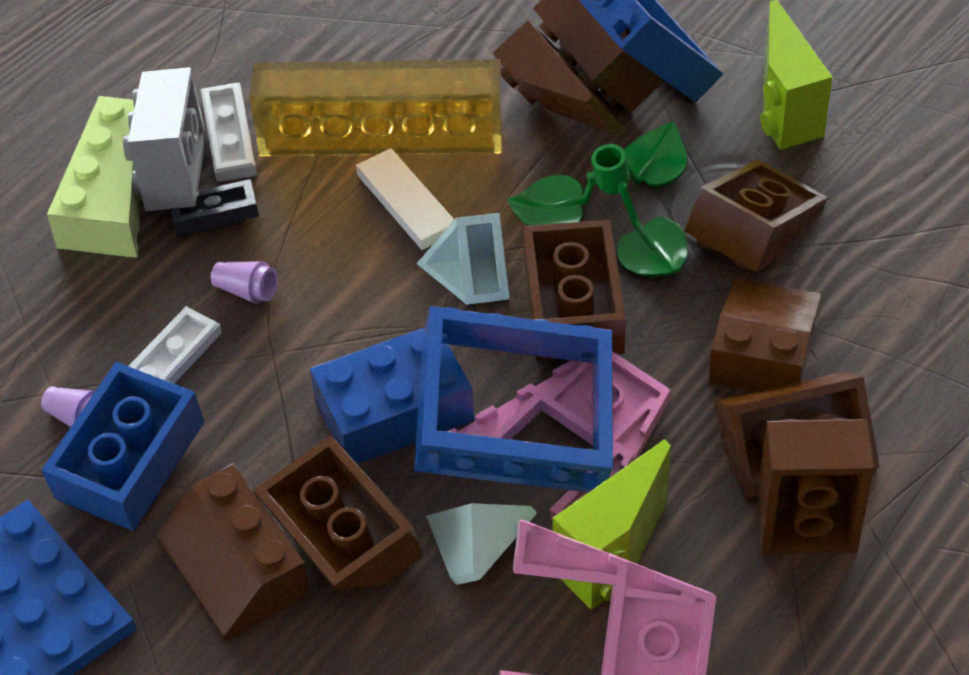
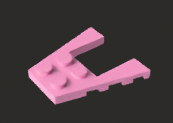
M613 351V469L610 477L638 458L670 402L669 388ZM570 360L553 370V376L537 386L530 383L518 390L517 397L497 409L492 405L475 415V422L459 431L453 428L448 432L511 440L540 411H543L593 445V363ZM568 490L550 508V519L553 521L554 516L588 492Z
M519 520L513 563L514 573L613 585L601 675H706L716 596L713 593L528 521ZM501 670L499 675H537Z

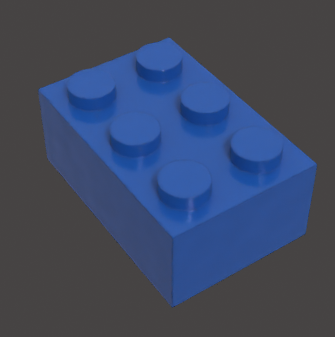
M424 328L310 368L315 402L332 437L356 464L416 443ZM442 344L437 430L449 431L475 421L473 390L450 346Z
M115 362L41 470L54 499L134 532L205 422L196 393Z

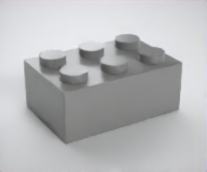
M191 67L142 72L139 89L133 90L134 112H129L128 114L130 132L129 135H125L123 138L125 158L127 161H133L135 169L132 173L134 192L136 195L142 196L145 211L195 207L206 131Z

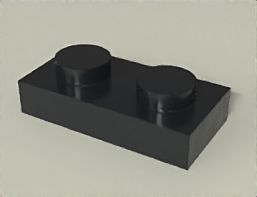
M251 179L197 191L195 207L171 208L177 235L197 233L208 228L230 223H241L247 219L259 217Z

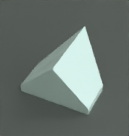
M499 213L455 218L417 263L418 266L466 305L510 299Z
M471 503L427 515L426 517L449 576L457 585L480 580L517 537L519 520L530 522L537 512L532 506Z

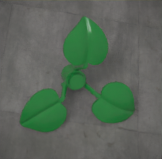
M674 121L644 134L624 150L614 144H607L597 148L591 157L594 172H588L586 175L588 182L584 194L582 186L576 179L560 174L540 179L521 193L508 198L512 212L526 226L582 222L583 212L580 205H585L590 201L594 186L597 184L607 194H621L631 223L636 230L625 234L617 245L619 263L626 271L640 277L671 276L679 272L687 261L688 245L686 236L680 226L665 217L654 218L642 226L627 188L630 180L635 185L640 184L643 180L649 186L662 187L675 182L683 175L687 168V153Z

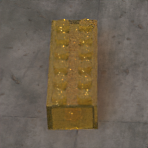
M500 59L261 62L253 64L249 99L259 156L380 154L390 148L396 154L502 153L503 115Z

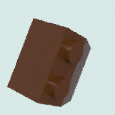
M529 20L492 53L502 65L498 73L513 89L516 87L519 93L531 105L538 101L549 112L618 135H622L627 130L598 94L578 75L577 69L566 60L558 48Z
M757 159L702 186L684 232L696 238L697 243L709 250H717L730 257L739 268L758 272L773 263L824 207L828 197Z
M735 278L720 314L711 348L709 383L755 392L802 381L821 294Z

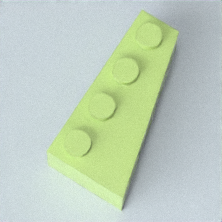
M98 97L47 213L57 248L137 258V231H139L140 227L139 202L142 196L136 195L134 192L132 173L135 169L133 161L126 160L123 149V138L125 135H129L130 132L128 114L129 112H134L133 100Z

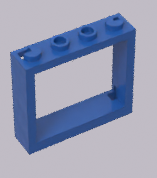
M579 0L623 51L695 103L723 76L724 73L658 0ZM628 28L631 33L623 40L620 34Z
M429 307L422 342L414 471L588 493L609 479L613 469L612 330L594 328L588 325L577 326L555 323L543 319L532 320L509 317L498 313L487 314L464 311L452 307ZM450 344L593 363V450L438 431L437 415L441 345ZM429 451L439 452L440 454L429 453Z

